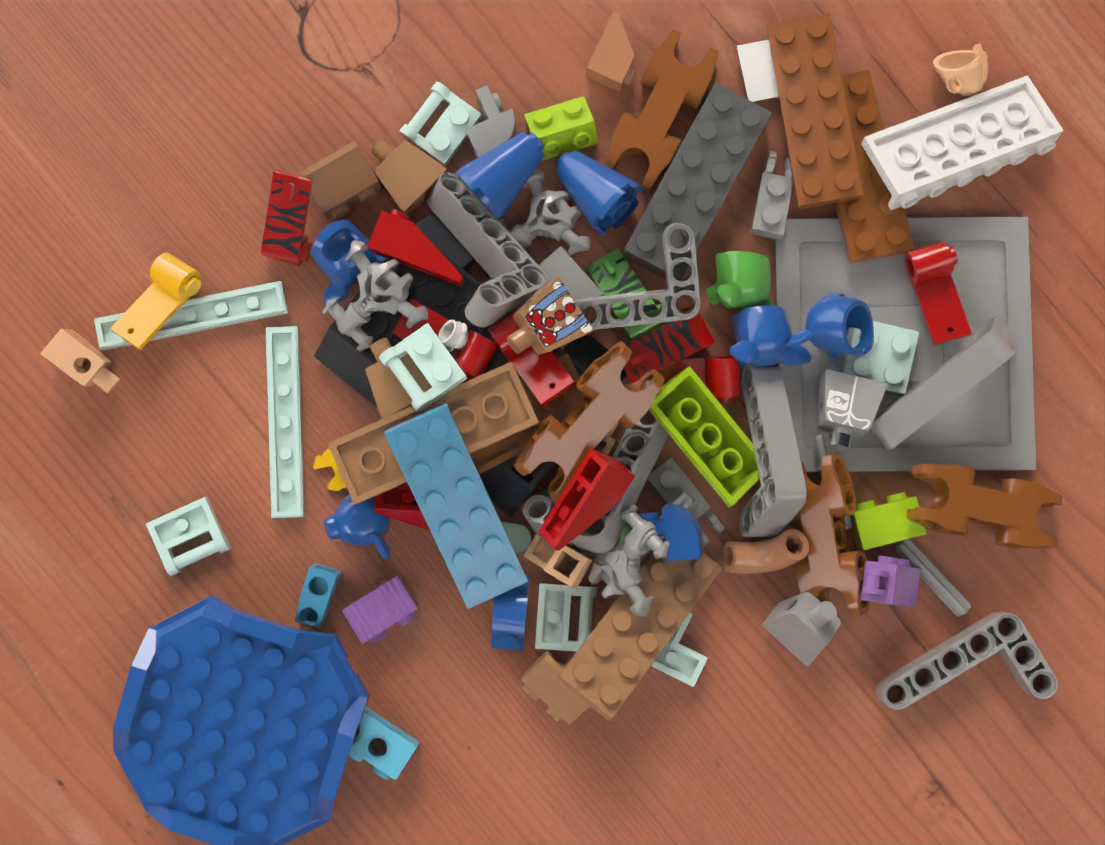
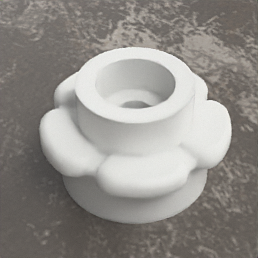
M449 320L442 326L438 338L449 352L453 351L454 348L461 349L466 344L468 333L465 323Z

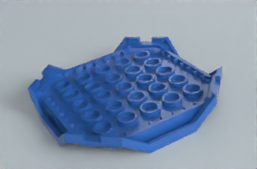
M214 595L150 627L130 667L113 726V751L145 810L169 831L212 845H283L329 822L333 817L338 789L353 740L370 696L359 674L356 675L347 659L348 654L338 635L298 630L236 610Z

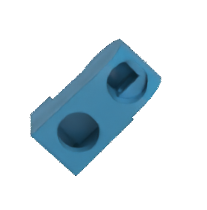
M318 563L309 566L298 602L299 606L295 622L317 629L322 628L343 571Z

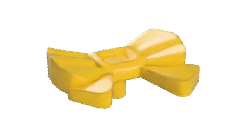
M330 448L322 456H316L313 465L314 469L332 466L335 473L327 488L334 491L347 488Z

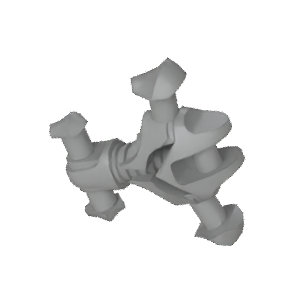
M536 168L524 185V187H530L533 198L530 199L531 210L527 222L520 226L517 224L509 231L505 226V218L498 219V221L523 249L532 245V239H535L536 236L544 235L545 237L556 239L558 242L563 239L570 246L568 249L569 256L581 251H589V237H578L572 231L575 222L582 213L578 206L569 207L567 202L571 199V195L568 191H545L541 183L544 181L545 174L542 170Z
M353 240L350 251L344 260H353L361 272L357 275L360 285V298L357 302H351L346 311L339 305L338 298L327 300L323 314L327 315L329 313L336 320L340 333L346 334L348 337L351 336L359 345L356 349L362 352L373 344L374 336H368L361 329L364 323L370 321V315L373 311H385L394 315L398 311L408 318L406 326L410 329L416 323L428 319V310L425 306L416 308L406 301L413 277L408 273L400 278L394 272L399 265L396 259L383 264L377 262L371 264L364 253L368 250V245L362 241Z
M631 505L621 512L622 521H626L633 529L625 536V543L623 545H615L613 549L602 554L591 552L596 558L593 561L589 581L592 584H597L603 580L607 584L601 593L604 599L616 594H629L634 603L630 608L631 613L636 616L646 617L649 614L653 596L645 597L638 585L642 581L640 555H644L650 547L656 559L666 557L670 543L669 541L663 543L657 536L658 533L656 532L655 525L650 521L642 519L636 513L638 507ZM577 547L579 552L587 551Z

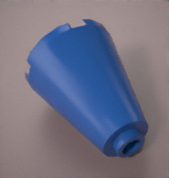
M521 132L462 166L456 173L499 219L507 212L545 156L541 151L545 145L533 132L529 135Z
M578 151L564 153L556 163V175L594 231L600 236L608 235L609 233L606 229L611 226L618 229L639 204V201L636 199L638 192L643 195L644 190L638 182Z

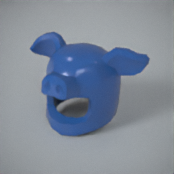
M348 219L335 221L326 226L319 233L310 250V255L331 281V284L324 292L325 305L327 300L338 298L339 303L348 297L349 286L359 282L357 275L361 273L353 260L345 261L344 259L350 251L353 240L362 241L367 245L369 241ZM369 249L364 252L371 264L374 262L382 264L386 260V258L371 253Z
M839 292L830 293L809 310L805 329L795 333L786 343V346H797L809 340L816 348L826 351L831 358L838 359L842 353L865 355L872 349L874 344V326L871 311L868 305L861 300L845 297L843 293ZM850 328H858L861 331V339L854 348L849 344L847 338Z
M756 306L743 309L731 317L730 320L737 344L730 348L729 353L739 361L741 367H744L746 364L766 367L778 362L788 366L810 363L812 357L806 348L800 345L786 346V343L792 337V331L787 314L782 307Z
M348 495L342 499L336 508L335 514L323 520L325 531L330 540L340 539L347 545L358 548L375 544L384 559H391L390 550L384 540V536L388 533L390 517L375 513V497L354 505L351 496Z

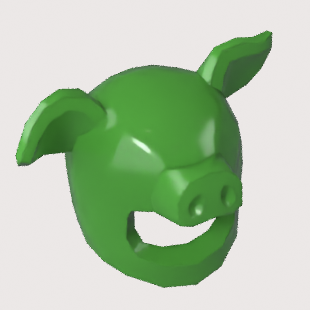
M745 251L715 254L717 281L716 284L706 289L707 297L711 304H722L731 310H743L766 305L776 306L772 299L768 298L771 285V268L768 257Z

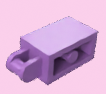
M878 556V562L866 560L861 600L916 607L921 569L910 567V560Z

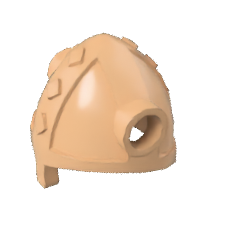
M980 43L975 44L973 50L943 53L933 61L936 71L951 93H959L967 97L977 95L984 88L983 86L988 78V55L986 51H983Z

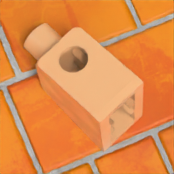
M61 328L40 353L84 387L96 384L108 394L120 381V378L107 369L112 361L72 329ZM86 359L91 363L89 371H86L83 366Z

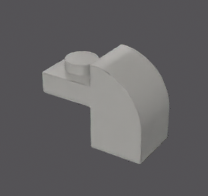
M487 85L475 90L477 100L486 120L465 129L476 158L515 136V118L512 108L500 113V111L504 110L497 93L491 94Z

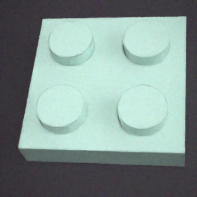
M873 321L874 344L872 349L865 355L846 354L842 373L886 383L885 391L904 395L906 394L919 332ZM852 328L849 344L854 348L861 339V331L858 328Z

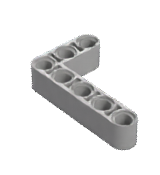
M443 173L440 175L427 198V204L492 278V280L478 287L465 308V316L472 324L486 327L502 320L519 307H522L548 281L547 275L460 177L453 173Z
M672 223L663 232L662 241L667 289L574 299L579 308L591 306L596 310L595 318L589 322L593 330L688 320L698 314L701 302L695 238L693 231L688 226L682 223ZM676 229H683L687 235L685 244L680 247L672 246L669 240L670 234ZM679 262H686L690 267V273L684 279H676L673 276V268ZM682 295H689L693 300L692 307L685 312L677 310V299ZM648 299L659 300L661 307L658 313L654 315L644 313L643 305ZM617 302L627 304V315L621 319L614 318L610 314L612 305Z
M999 316L994 317L975 333L969 345L875 417L870 431L887 451L893 449L1009 360L1016 353L1019 339Z
M746 364L742 371L741 383L761 487L742 509L739 517V529L744 537L774 538L778 536L804 506L807 496L806 483L781 368L779 366L756 367Z
M649 410L633 427L626 429L613 455V458L618 459L635 475V478L619 503L568 543V545L601 554L610 551L616 545L626 524V521H622L621 512L631 505H635L669 435ZM542 495L529 498L523 506V515L534 532L541 537L543 536L538 531L556 504V501L552 498Z
M995 611L883 678L876 686V696L882 704L894 710L904 709L999 652L1019 687L1028 695L1039 699L1050 698L1057 691L1058 681L1021 619L1012 613ZM1006 618L1009 622V629L1005 634L1001 635L998 630V624L1002 619ZM979 635L982 639V645L979 650L974 652L971 649L970 642L974 636ZM1023 646L1026 650V657L1022 662L1018 663L1015 653L1019 647ZM951 651L955 656L954 664L949 668H945L943 657L947 652ZM925 668L927 679L923 684L918 685L915 681V674L919 669ZM1037 675H1041L1043 685L1039 690L1035 691L1033 680ZM898 685L900 689L899 697L895 701H889L887 698L888 689L891 686Z

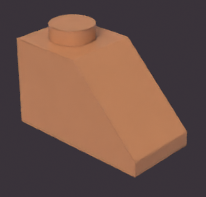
M613 12L587 66L586 78L620 93L624 84H631L637 68L633 66L635 54L619 13Z

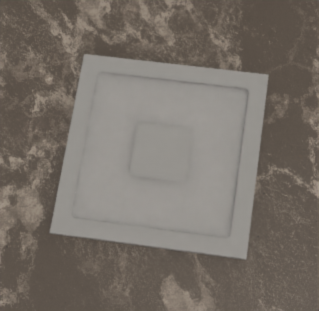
M1028 217L907 218L914 250L946 242L948 246L954 247L958 258V263L954 265L951 276L972 335L936 346L933 345L906 268L905 254L850 265L838 218L787 219L782 240L775 239L776 306L782 307L785 310L792 336L805 329L809 310L826 295L839 292L843 293L845 297L861 300L868 305L873 321L919 332L906 393L969 345L975 333L996 316H999L1019 339L1016 353L1009 360L893 449L887 451L870 430L863 438L852 436L850 450L840 451L835 449L836 453H840L847 471H912L913 466L918 464H957L973 468L975 471L1036 470ZM852 328L849 329V332H848V335H847L848 342H849V339H850V335H851V330H852ZM808 340L800 344V346L806 348L811 354L812 359L810 363L788 366L778 362L777 366L781 368L800 459L804 463L806 472H820L816 470L819 464L813 438L825 433L832 435L833 431L818 427L819 378L826 369L842 373L846 354L842 353L838 359L831 358L826 351L816 348ZM885 391L875 417L903 395Z

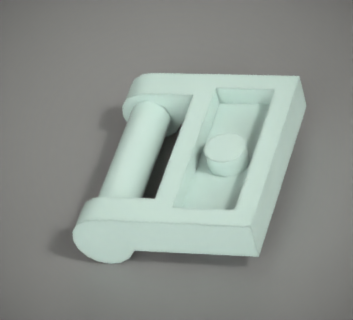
M436 81L431 88V95L410 123L403 125L399 133L446 167L466 140L467 134L465 129L478 124L482 114L452 93L442 83ZM442 100L445 101L449 106L426 137H422L418 134L419 130Z
M428 323L397 345L385 350L379 356L382 364L385 367L389 366L412 399L411 404L417 412L427 408L467 379L464 372ZM407 353L432 386L427 392L422 391L400 360Z
M203 497L146 523L163 565L170 576L180 573L181 568L218 551L222 554L231 549L208 497ZM210 532L212 541L175 557L173 555L172 548Z
M539 583L535 649L577 651L591 633L593 597H597V587L578 586L575 589L568 585ZM571 596H581L578 640L576 641L568 640Z

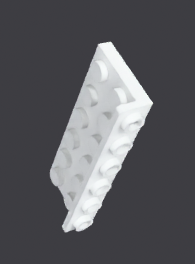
M1027 75L866 136L861 145L891 193L892 197L888 206L890 210H894L901 206L904 209L909 208L920 199L929 195L931 198L937 197L952 186H965L980 175H993L1008 164L1016 166L1024 162L1031 155L1037 153L1044 155L1055 148V142L1064 130Z

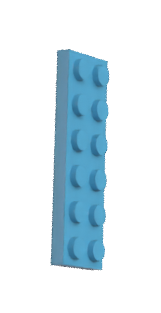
M443 404L385 430L384 435L467 609L528 582L447 404Z

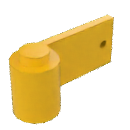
M163 253L156 258L150 268V278L153 283L110 328L113 333L140 351L201 287L200 273L170 253Z

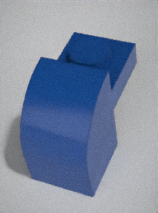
M666 504L662 508L663 517H659L657 512L639 515L642 519L652 522L656 527L658 535H665V541H669L667 561L701 559L704 554L702 529L697 518L688 509L676 504Z
M526 576L528 582L494 597L491 648L523 651L529 590L528 576Z

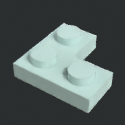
M689 613L651 666L694 687L708 658L679 643L693 615Z

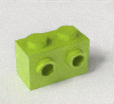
M905 492L886 496L887 502L875 505L874 500L856 504V511L850 517L853 523L851 529L857 550H867L926 535L924 526L906 518L907 509L920 508L917 496L906 497Z

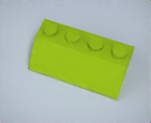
M690 366L670 378L657 393L649 411L726 505L731 507L760 479L753 443Z

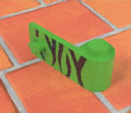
M618 248L586 266L589 275L597 287L604 293L603 296L646 291ZM648 299L643 305V311L647 315H654L659 312L661 304L656 306L652 299ZM617 302L611 307L618 319L624 318L628 313V306L623 302ZM666 322L624 326L621 329L628 341L631 342L665 325Z

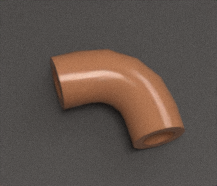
M795 529L786 530L774 538L762 541H727L722 550V565L725 572L736 574H757L785 569L807 556L809 543L805 535Z

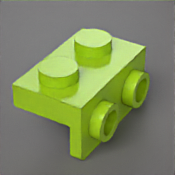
M584 96L524 114L529 132H533L545 145L541 150L545 155L541 161L598 143L595 122Z

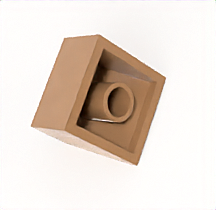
M356 141L351 142L298 173L302 177L313 179L311 195L327 220L332 217L339 219L351 211V206L360 201L361 203L371 201L378 195L377 191L382 189Z
M546 649L522 675L521 681L525 684L521 688L533 700L536 701L538 698H541L548 705L545 709L546 712L555 721L560 723L564 720L570 725L590 705L557 679V676L566 665L550 650Z

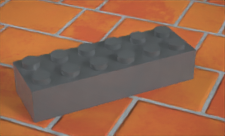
M715 82L624 248L623 256L666 279L662 236L665 228L672 223H682L693 231L697 251L772 112ZM683 229L674 230L670 234V244L674 247H680L685 244L687 240L686 232ZM679 262L674 266V278L682 279L689 266L686 262Z

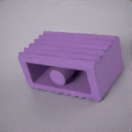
M398 575L344 608L342 612L361 643L363 644L370 640L373 645L389 635L386 629L397 622L399 627H402L415 619L414 611L420 607L402 577Z

